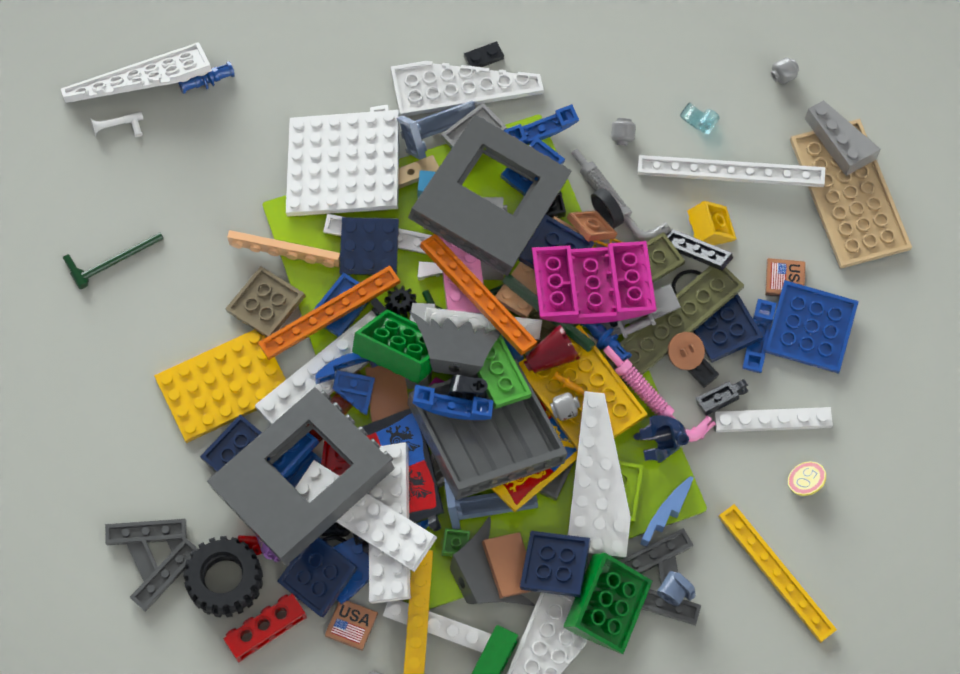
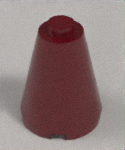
M559 325L525 356L526 361H524V364L529 372L533 370L534 373H538L577 361L580 357L564 329Z

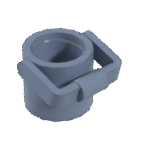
M669 571L657 590V594L664 601L674 606H679L684 597L689 601L696 597L695 587L682 574Z

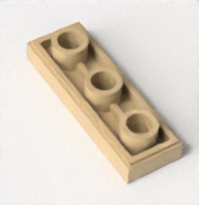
M434 156L426 157L399 168L398 189L418 182L420 170L436 172L439 166Z

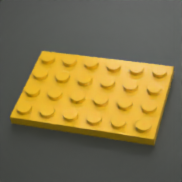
M580 324L576 326L577 329H579L583 334H585L589 338V336L586 334V332L583 330ZM568 336L580 357L579 360L538 373H534L533 370L531 372L528 371L524 364L526 358L519 362V365L536 396L578 451L584 395H578L566 386L562 388L563 383L552 379L557 371L566 379L570 376V380L582 387L584 392L605 394L614 438L645 419L648 413L596 345H594L591 351L587 352ZM569 392L573 398L577 396L581 408H578V415L565 421H560L559 418L555 419L550 406L553 403V398Z
M256 330L245 333L154 375L186 443L233 422L240 414L244 417L257 411L255 405L286 380L276 358L273 357L268 360L261 350L258 342L265 337Z

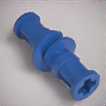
M230 61L226 62L225 65L211 68L212 71L204 76H196L186 82H178L181 92L184 94L186 91L199 88L202 85L207 90L209 89L208 83L214 86V82L220 81L223 78L235 77Z
M601 323L581 324L598 340L596 347L599 350L609 345L622 361L631 358L632 354L627 352L619 341L616 340L618 335H611L614 331L613 328L607 330Z

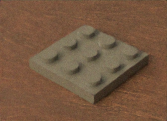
M260 266L225 309L238 320L263 336L268 337L281 328L306 296L302 291Z

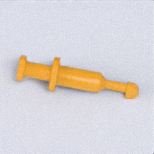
M558 371L555 373L552 379L563 383L562 388L566 386L578 395H584L583 388L572 382L570 376L566 379Z

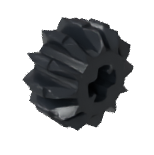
M395 286L394 292H387L388 297L384 299L385 303H387L385 308L400 316L403 314L407 318L408 312H411L412 303H417L415 301L416 295L412 294L410 288L405 291L404 286L400 290Z

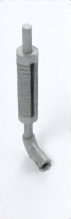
M578 149L572 151V155L582 166L580 173L590 183L594 191L604 188L615 198L622 210L624 222L633 232L634 238L638 241L648 242L663 232L665 235L670 233L671 229L667 226L666 222L653 230L646 232L640 230L630 217L632 214L630 208L626 206L602 172L597 169L598 167L595 163H588Z

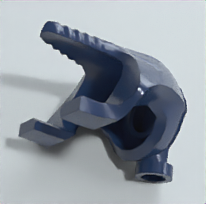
M663 415L651 416L650 424L645 428L639 429L640 432L633 436L635 440L657 441L658 448L643 450L645 461L656 460L657 463H661L680 449L682 445H686L689 442L684 425L679 420Z

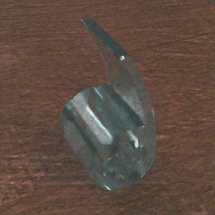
M690 102L680 114V117L691 126L707 134L711 132L720 119L715 111L706 109L703 113Z

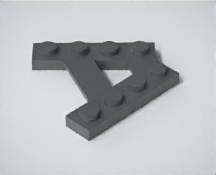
M186 519L105 524V544L107 546L127 544L144 581L130 596V599L145 612L186 569L185 563L187 559H191L190 553L193 550H199L187 539ZM167 541L172 553L157 566L147 543Z
M683 528L620 560V562L641 574L658 565L660 584H662L669 571L678 573L676 556L692 548L693 543ZM649 589L642 609L696 626L701 605L683 599L679 606H674L664 601L657 594V591Z

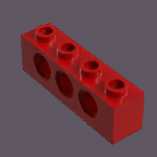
M293 593L289 596L288 594L278 599L277 604L272 607L270 605L260 611V615L255 618H248L243 622V626L238 629L233 628L226 633V637L223 639L238 663L307 618L305 611ZM280 611L287 613L283 619H278L276 615ZM267 622L270 625L267 630H260V624ZM244 634H252L250 641H242Z

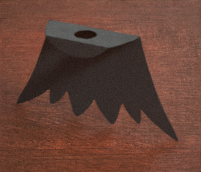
M410 312L426 344L431 367L437 373L463 375L466 377L474 376L483 367L492 346L501 335L497 329L485 334V327L480 328L474 333L472 324L469 321L457 329L449 318L444 321L442 328L433 319H431V325H429L421 317ZM451 365H457V366L460 367V369L453 368V367H449V366H451Z
M489 516L474 537L458 552L453 554L450 571L466 603L506 602L535 606L533 602L521 594L500 599L482 545V541L489 539L491 518Z

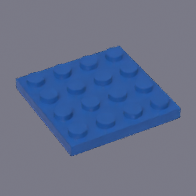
M784 280L765 353L839 374L859 301Z

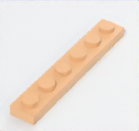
M229 230L227 236L229 245L234 248H248L253 252H267L272 256L282 255L291 260L301 259L310 264L320 263L329 268L340 266V253L231 230Z

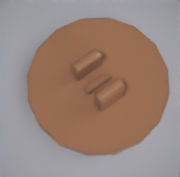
M682 332L676 334L668 344L667 353L669 360L675 367L681 370H691L701 364L705 348L697 335L691 332Z

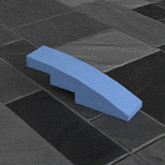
M693 477L687 478L663 502L650 521L642 537L641 545L648 547L655 530L663 532L669 516L678 517L692 484Z

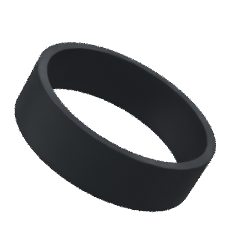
M601 188L591 194L594 210L613 229L624 223L622 210L609 191Z

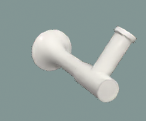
M142 112L106 121H94L90 118L95 137L101 129L124 123H132L135 137L143 135L138 122L143 120Z

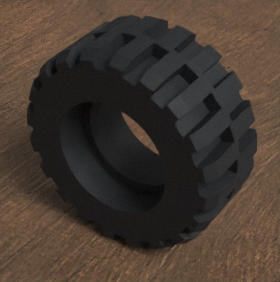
M220 536V540H215V537L210 538V543L205 545L202 542L199 544L200 549L197 551L193 550L190 553L191 559L186 560V570L183 572L185 588L194 604L199 609L201 608L204 613L208 615L212 613L215 617L220 618L222 615L233 617L232 613L238 612V615L243 613V608L246 606L250 608L253 605V599H258L260 595L259 589H262L263 571L256 553L244 541L240 543L234 537L228 540L227 536ZM221 561L237 563L242 569V579L236 588L226 593H215L207 588L205 576L214 564Z

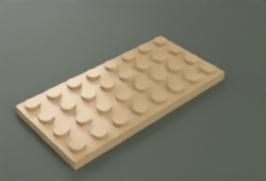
M860 119L849 121L867 137ZM814 131L791 136L790 142L800 166L825 167L824 187L808 186L840 269L911 250L912 245L877 160L846 176Z

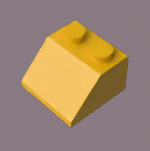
M702 201L687 210L694 238L711 245L737 240L726 206Z

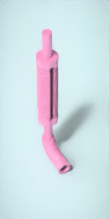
M608 345L603 351L616 364L617 368L614 371L619 376H622L621 378L625 382L627 381L626 384H629V387H632L631 389L635 393L637 392L636 395H639V398H642L641 400L645 404L647 403L646 406H649V409H652L651 411L655 415L676 419L672 415L675 410L670 405H667L668 403L665 402V399L662 400L663 397L657 394L658 392L655 391V388L652 389L653 386L647 383L648 381L645 380V377L642 378L643 375L637 372L638 370L635 369V366L632 367L633 364L628 359L622 361ZM706 416L697 427H693L691 430L686 429L689 442L703 439L704 435L716 425L715 421L710 422L712 418Z

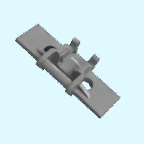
M668 284L654 291L657 310L647 314L648 318L628 327H625V324L643 316L601 323V325H604L607 330L613 328L614 331L611 335L623 334V337L627 338L633 332L651 324L653 326L656 325L655 319L681 308L671 284Z

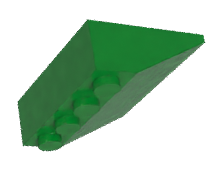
M386 309L355 332L352 352L376 363L378 366H382L417 384L433 370L422 334L417 324Z
M607 553L593 554L584 576L581 598L575 597L563 627L584 639L617 653L624 654L653 580Z

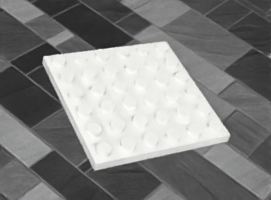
M399 110L290 118L286 215L302 216L398 209L399 122L396 118L399 117Z

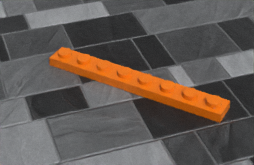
M436 234L421 242L420 248L521 356L536 346L537 341Z
M388 266L259 341L258 345L267 359L270 360L400 284V279L392 267Z

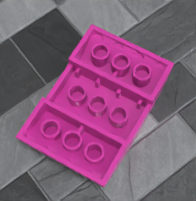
M646 241L608 243V247L571 249L570 246L532 248L540 319L570 324H597L632 319L656 312Z

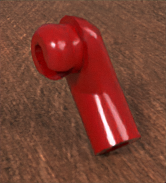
M238 535L240 543L244 541L250 549L254 550L256 555L262 554L256 536Z

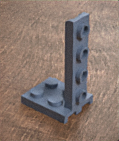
M474 101L416 121L405 116L397 117L396 119L400 123L402 130V139L406 143V153L419 160L426 158V144L421 139L448 130L475 109Z
M444 477L452 529H461L460 520L514 512L496 493L456 500ZM537 496L532 497L517 511L538 508Z

